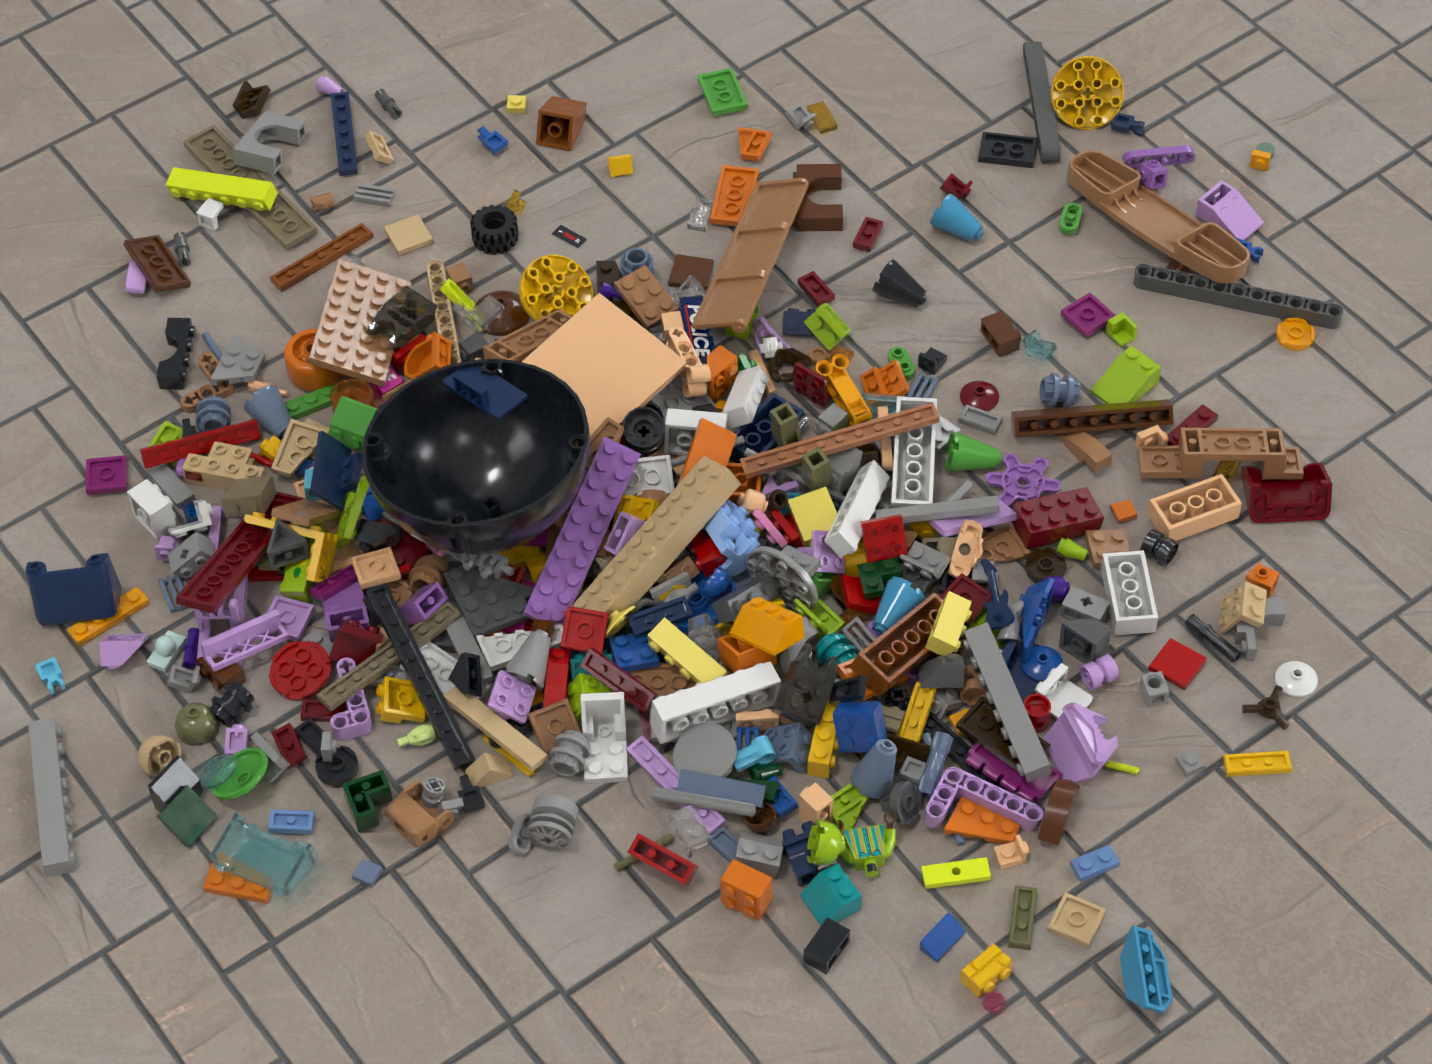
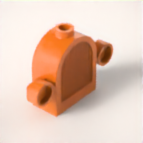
M435 332L428 334L426 340L416 345L408 354L404 364L405 376L408 379L418 378L430 371L450 365L451 341Z

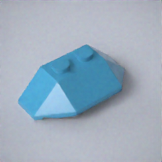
M1133 925L1130 928L1120 955L1125 996L1144 1009L1163 1013L1173 1000L1166 958L1157 942L1153 939L1152 931Z

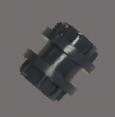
M232 682L230 685L224 684L221 688L224 695L221 698L214 696L211 699L213 705L210 709L216 714L217 720L225 726L231 727L234 723L240 724L243 719L240 714L243 710L249 713L253 709L251 703L254 701V696L238 682Z

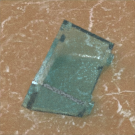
M235 812L209 856L214 864L213 868L221 873L227 871L269 889L277 897L288 896L310 872L318 860L312 844L301 841L300 845L296 841L290 843L260 830L254 823L252 825L245 823V816Z

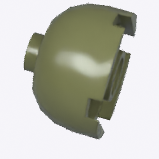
M187 704L181 708L175 719L178 738L190 746H195L198 743H202V745L207 744L218 733L216 714L205 704Z

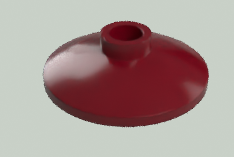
M972 381L961 389L960 401L964 407L969 405L987 412L998 404L999 392L995 386L988 382Z

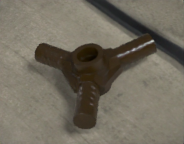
M1276 685L1271 696L1261 700L1258 704L1242 705V713H1259L1266 718L1274 719L1283 730L1287 729L1290 725L1281 715L1278 701L1283 691L1281 686Z

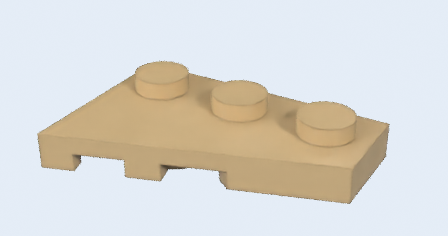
M291 419L272 464L271 472L290 478L316 449L318 433L324 431L329 435V430Z

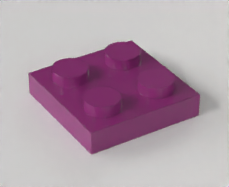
M1091 293L1086 294L1062 309L1060 314L1085 338L1107 326L1108 320L1116 316Z
M126 455L86 459L87 495L127 491L128 459Z

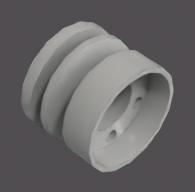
M542 794L537 796L531 810L526 837L530 842L544 849L563 850L568 848L571 844L574 833L573 827L576 824L579 813L578 806L570 799L561 795Z

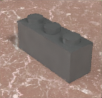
M771 576L758 577L712 603V606L720 623L736 620L742 605L751 601V599L761 597L769 601L779 594Z

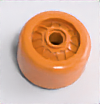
M307 329L295 334L289 339L284 349V361L290 381L296 387L311 392L333 383L337 384L343 376L341 373L307 363L317 329Z

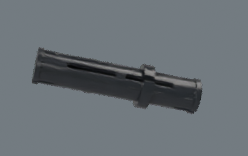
M1191 614L1187 618L1185 625L1194 630L1201 640L1205 639L1231 660L1232 663L1239 659L1242 652L1238 651L1212 630L1210 624L1206 625L1195 614Z

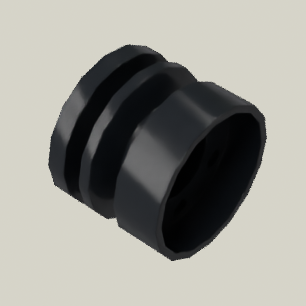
M638 407L628 412L622 424L624 428V441L627 447L638 453L645 454V456L659 451L665 441L664 423L660 414L648 407ZM643 431H647L646 437H642Z

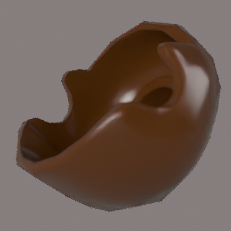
M764 802L762 808L756 807L753 817L743 816V820L750 831L757 834L766 833L776 824L777 811L771 804Z

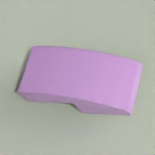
M129 260L125 291L133 294H144L146 278L136 263Z

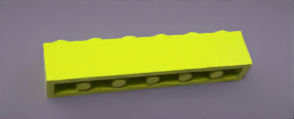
M173 167L165 185L170 194L176 198L184 197L203 201L210 198L223 203V205H235L241 208L248 207L259 211H270L278 194L273 183L269 181Z

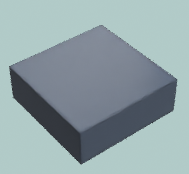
M363 858L352 874V879L372 888L383 871L382 866Z

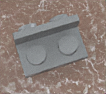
M914 541L908 555L901 554L899 557L904 562L903 566L908 570L914 571L916 569L925 578L931 579L933 577L937 580L940 579L951 560L949 556L917 541Z

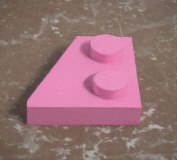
M759 508L752 513L756 518L754 522L761 531L765 530L767 532L766 537L773 545L777 543L783 548L788 543Z

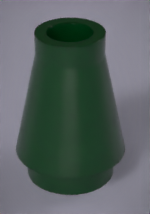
M780 763L756 764L749 769V776L752 780L767 781L773 776L783 775Z

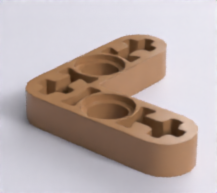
M205 352L198 357V363L201 371L210 382L211 375L214 373L219 361L214 354ZM228 380L217 381V385H210L209 383L184 395L180 401L183 411L186 413L196 412L198 403L205 399L203 397L205 393H212V396L221 397L222 399L230 396L234 392V384H229Z

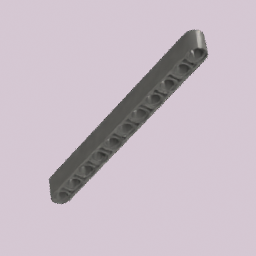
M1139 264L1135 268L1133 284L1138 289L1280 319L1301 318L1306 320L1309 325L1327 329H1337L1341 324L1343 308L1335 303L1235 282L1218 283L1205 276L1148 264Z

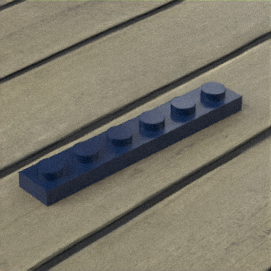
M349 92L331 93L339 175L358 174Z

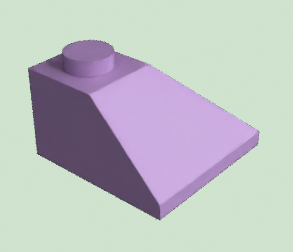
M149 633L107 634L99 641L100 665L107 666V669H119L149 638Z

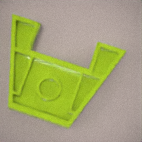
M365 475L359 480L356 493L349 492L346 495L345 506L341 513L337 531L339 538L336 548L342 550L346 544H350L351 539L354 540L357 532L355 526L362 515L361 508L369 487Z

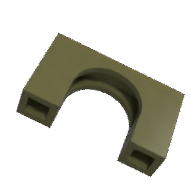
M788 401L770 410L772 436L780 447L803 440L799 431L798 415ZM820 447L802 455V463L793 465L810 491L831 486L830 461Z

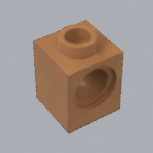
M463 262L446 268L447 279L450 278L464 293L473 290L472 276Z

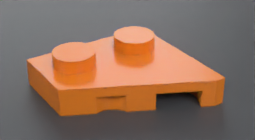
M739 127L741 158L759 162L772 139V133Z

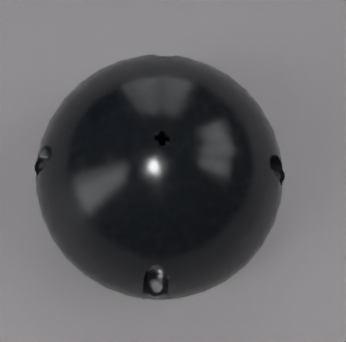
M470 360L444 366L414 379L395 392L379 408L371 420L363 439V469L367 482L379 505L398 526L415 539L434 548L457 554H492L507 551L536 538L553 525L566 511L578 492L584 477L587 460L590 458L589 425L585 408L578 395L566 382L553 373L535 365L515 360ZM483 366L481 374L489 376L498 375L526 393L528 398L501 420H497L444 386L443 380L456 370Z

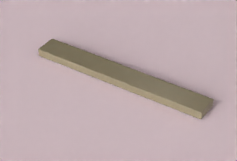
M448 601L435 610L428 618L412 626L410 631L418 647H422L446 630V627L462 617V613ZM391 642L319 692L317 699L332 711L400 663Z

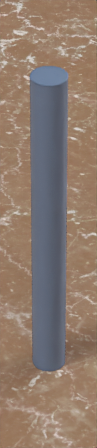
M204 332L202 338L217 360L220 361L223 354L210 334ZM241 382L234 383L235 388H239L242 385Z

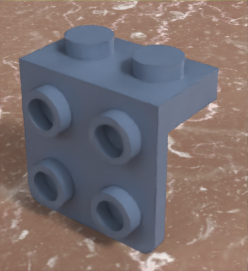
M801 722L776 726L765 730L764 735L769 737L776 753V758L768 764L788 762L798 773L806 772L813 734Z

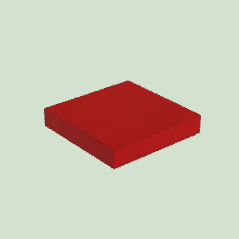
M843 574L841 584L846 608L876 614L882 596L865 599L860 578Z
M568 606L560 648L586 653L590 648H595L602 654L610 614Z
M1170 638L1150 663L1148 670L1151 672L1162 671L1165 680L1185 690L1206 663L1207 657Z

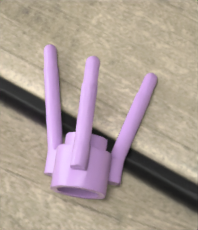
M758 317L752 322L754 330L751 333L754 336L759 353L760 341L758 336L765 337L769 333L777 337L779 342L782 341L786 349L791 348L774 331L764 317Z

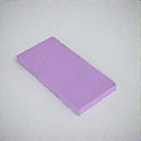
M999 499L1000 512L929 520L926 522L943 537L959 534L965 520L976 521L982 525V528L1015 521L1017 520V513Z

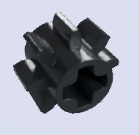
M896 686V688L888 690L885 704H889V707H898L902 711L907 710L911 695H907V689Z

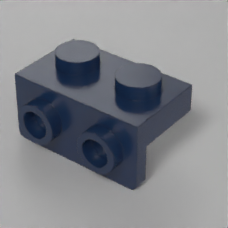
M788 308V311H783L782 335L815 336L804 321L816 309H807V312L799 311L798 308Z

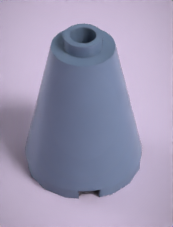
M268 385L255 391L252 394L254 398L251 401L247 399L244 410L253 419H257V422L274 436L282 440L291 417L279 389L276 386L273 388L272 385Z
M887 739L878 740L853 768L850 781L853 787L855 785L859 789L860 794L869 798L879 799L883 795L890 793L893 785L897 747L892 741Z

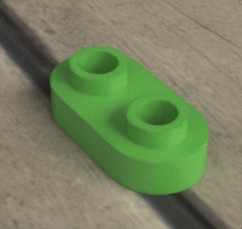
M1072 202L1064 206L1059 226L1062 233L1072 235L1078 231L1083 211L1080 204Z
M902 347L891 348L888 352V362L890 363L896 359L900 362L905 379H912L915 367L907 351Z

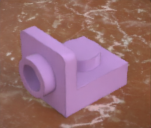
M161 535L159 544H155L154 547L157 560L169 561L168 554L182 543L181 537Z
M234 724L232 728H226L225 754L233 755L248 748V735H251V731L245 728V725Z

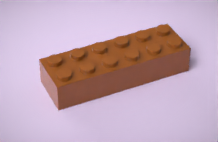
M934 592L856 656L850 669L857 675L867 677L866 684L880 697L934 653L925 647L943 599Z

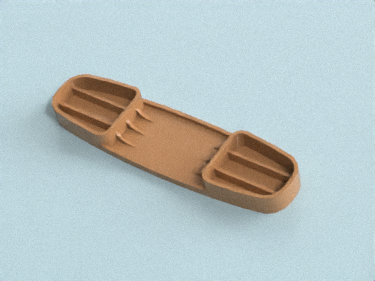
M1095 150L1081 152L1070 159L1067 173L1068 183L1095 206L1147 243L1214 282L1232 283L1246 274L1251 254L1243 244L1218 224L1213 222L1199 223L1169 201L1141 185V175L1138 171Z

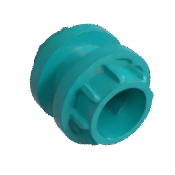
M827 634L816 646V659L820 664L826 665V671L832 676L840 677L835 671L837 665L854 659L858 655V650L853 645H849V640L843 634Z

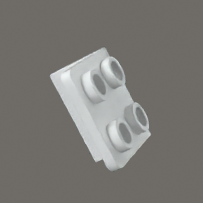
M202 499L193 501L198 521L167 529L168 533L177 538L188 535L187 531L190 530L196 532L207 530V526L212 525L210 516L213 515L210 503L208 504Z
M1063 663L1056 669L1053 668L1049 672L1047 679L1044 682H1039L1034 690L1036 694L1044 695L1050 700V715L1057 720L1063 713L1062 708L1065 705L1073 702L1087 708L1093 699L1089 693L1067 680L1068 667Z

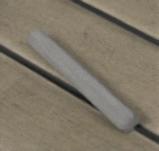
M652 787L650 790V799L751 817L756 812V805L752 803L659 787Z

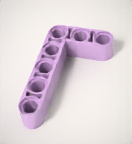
M950 767L944 772L931 796L923 820L925 825L930 828L940 827L955 798L960 800L961 797H965L1020 824L1021 829L1034 832L1040 826L1043 810L1038 805L956 767Z

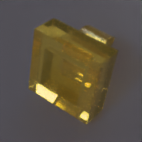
M515 189L506 207L509 210H514L517 214H521L526 202L519 199L521 192Z

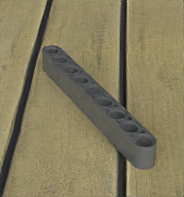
M1024 42L1023 57L1040 161H1060V146L1053 105L1051 103L1042 42Z

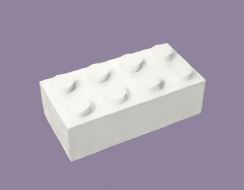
M1144 550L1104 553L1102 556L1101 572L1107 601H1110L1109 612L1114 635L1156 632L1158 614Z

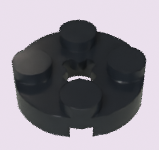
M339 745L340 748L337 747L336 753L332 755V762H323L321 752L317 755L315 769L320 781L327 785H332L334 788H341L343 783L351 781L359 771L355 752L347 746ZM341 763V767L335 769L332 764Z

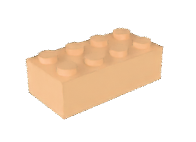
M1223 474L1150 499L1147 515L1157 530L1165 535V538L1169 537L1177 541L1238 519L1242 502Z

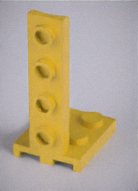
M253 511V515L245 514L244 521L249 524L273 529L276 518L267 519L265 514ZM292 522L290 524L284 523L299 535L315 539V543L312 544L310 550L312 555L311 561L306 568V580L322 582L329 578L339 535L321 531L322 527L315 525L306 528Z

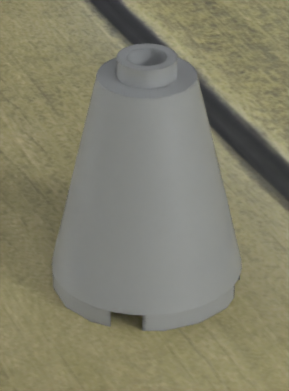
M539 629L532 631L504 669L505 672L527 682L529 685L535 686L536 691H539V688L542 690L544 686L551 642L548 633Z

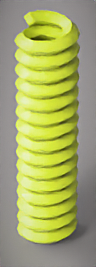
M1109 760L1105 764V768H1112L1131 774H1137L1140 769L1137 766L1124 765V763Z

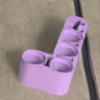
M347 657L338 661L337 672L339 678L356 667L353 659ZM363 689L345 701L348 711L337 713L331 717V730L336 740L344 741L366 735L372 730V721Z

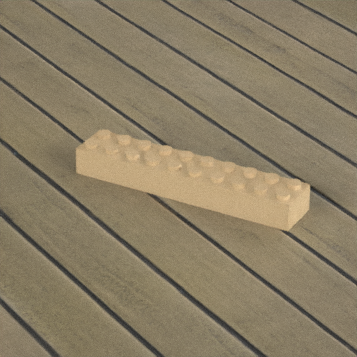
M704 455L576 600L572 607L607 612L611 615L615 610L621 612L626 608L635 606L740 486V482L731 470Z

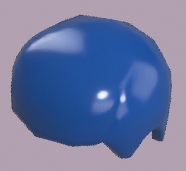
M720 565L718 569L714 570L715 573L705 582L704 589H701L708 597L720 596L728 589L730 582L729 574Z

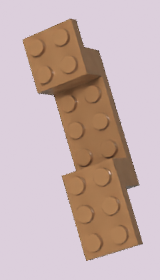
M558 309L484 346V359H507L522 362L573 316Z
M1180 428L1178 446L1138 445L1141 478L1201 479L1204 460L1259 461L1262 479L1293 480L1303 479L1304 475L1299 447L1285 446L1282 428Z

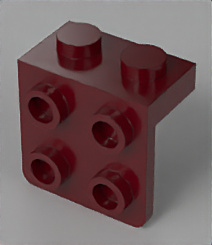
M798 362L794 364L793 389L797 393L808 397L814 403L825 407L833 399L827 390V380Z
M341 619L329 657L336 662L348 657L353 659L357 666L375 653L376 645L382 643L384 635L380 628L368 625L366 627L360 625V622L354 619Z

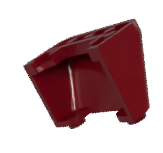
M1309 463L1303 467V479L1262 480L1259 468L1256 466H1241V478L1250 519L1255 523L1326 519L1331 512L1332 481L1323 464Z

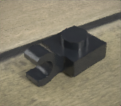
M468 774L460 776L462 790L457 792L458 797L463 799L464 814L484 808L485 803L479 786H471Z

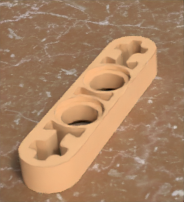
M888 406L877 407V418L888 415ZM891 437L879 440L881 465L884 471L893 470Z

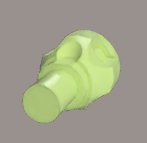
M422 724L413 728L406 734L407 736L397 739L399 747L407 744L422 746L432 742L436 735L431 724Z

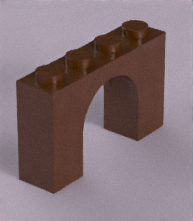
M797 164V172H793V178H804L809 183V187L794 219V224H798V232L843 231V204L821 205L807 198L811 193L820 190H841V164Z

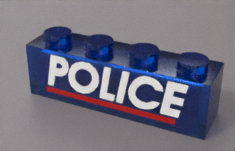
M703 296L680 297L679 311L681 312L684 331L702 365L707 364V355L712 352L714 347L713 336H709L711 328L695 330L691 326L703 301Z

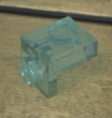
M1033 330L1023 339L1027 355L1045 360L1057 350L1055 343L1041 339L1038 330Z

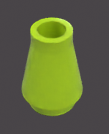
M1061 538L1057 551L1065 558L1084 561L1088 551L1069 538Z

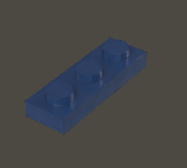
M684 595L629 615L626 620L635 638L651 632L664 617L673 624L692 617L693 613Z

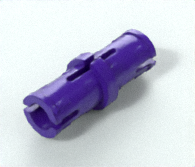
M189 628L187 641L183 646L184 658L182 667L187 669H194L196 666L199 642L198 628Z

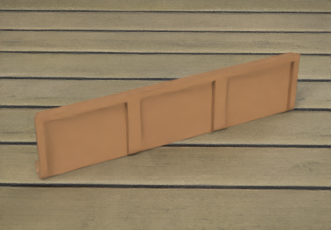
M793 178L756 183L691 325L692 328L696 330L732 327L737 333L746 331L809 187L806 179Z

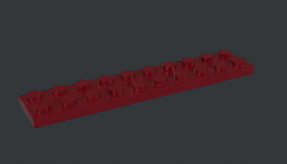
M277 492L265 512V518H272V508L306 498ZM243 519L176 596V604L215 614L267 552L273 529L249 524Z

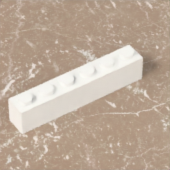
M875 460L859 469L824 540L840 558L846 554L851 555L857 550V544L862 538L860 522L869 520L876 511L875 507L881 500V494L887 488L886 484L890 476Z

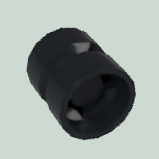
M1152 529L1143 540L1140 551L1144 550V553L1149 557L1155 556L1158 562L1168 565L1178 551L1179 542L1169 537L1165 538L1163 533Z

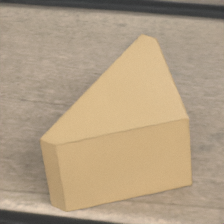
M483 753L465 770L472 787L478 785L480 788L513 778L507 758Z

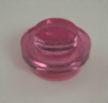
M990 991L985 994L982 1003L986 1011L999 1013L1004 1009L1006 1001L1000 992Z

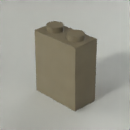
M272 475L234 479L221 499L225 517L233 518L242 517L245 514L253 515V511L265 514L277 494Z

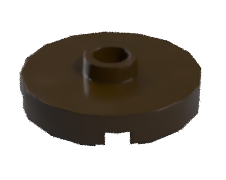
M1052 548L1035 549L1026 559L1025 571L1028 577L1037 583L1042 582L1045 577L1060 575L1064 577L1066 573L1065 558L1059 551Z

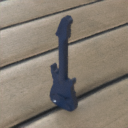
M983 558L980 563L988 578L992 598L991 603L984 602V606L987 609L985 623L988 622L991 631L1012 624L1015 621V615L1008 607L1009 594L1006 589L999 596L995 576L997 569L987 558Z

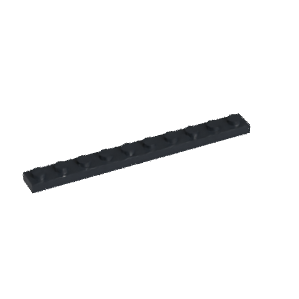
M387 583L367 589L366 594L454 770L473 764L475 758Z

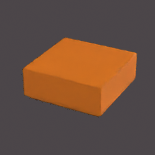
M1130 499L1110 505V510L1118 524L1137 518L1138 514Z

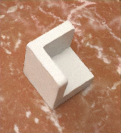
M208 198L196 212L199 226L216 231L219 227L217 215L224 208L223 203Z

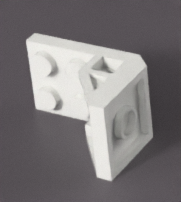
M624 692L581 694L582 731L591 747L589 757L584 758L586 761L584 767L585 784L628 782Z

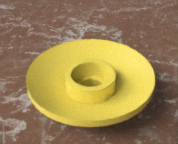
M632 606L621 612L615 610L609 617L611 623L606 630L605 637L609 638L616 634L627 623V616L635 613L636 607Z

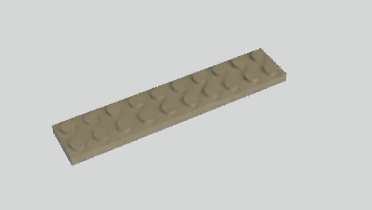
M215 125L183 141L185 148L210 173L271 182L260 170L234 164L232 150L235 145ZM274 185L278 194L270 211H259L248 207L245 209L287 250L317 233V228Z

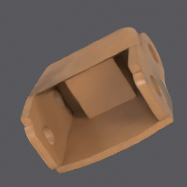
M416 780L387 806L384 815L389 819V823L414 847H421L448 830L454 822V814L450 809H446L439 815L437 807L432 808L424 805L421 801L423 786L420 781Z

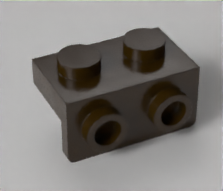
M244 81L233 103L234 109L242 119L258 116L271 89L268 85L252 88L248 81Z

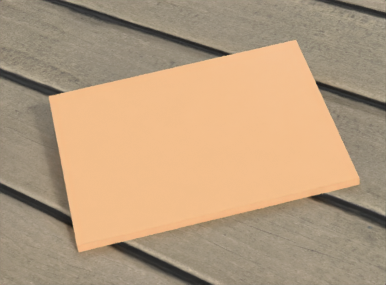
M600 293L522 361L523 363L532 364L553 373L571 387L585 408L590 436L607 417L622 425L628 412L638 407H644L685 369L687 363Z

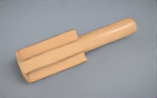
M254 380V382L248 383V390L255 392L270 384ZM279 389L282 396H287L288 392L286 390Z

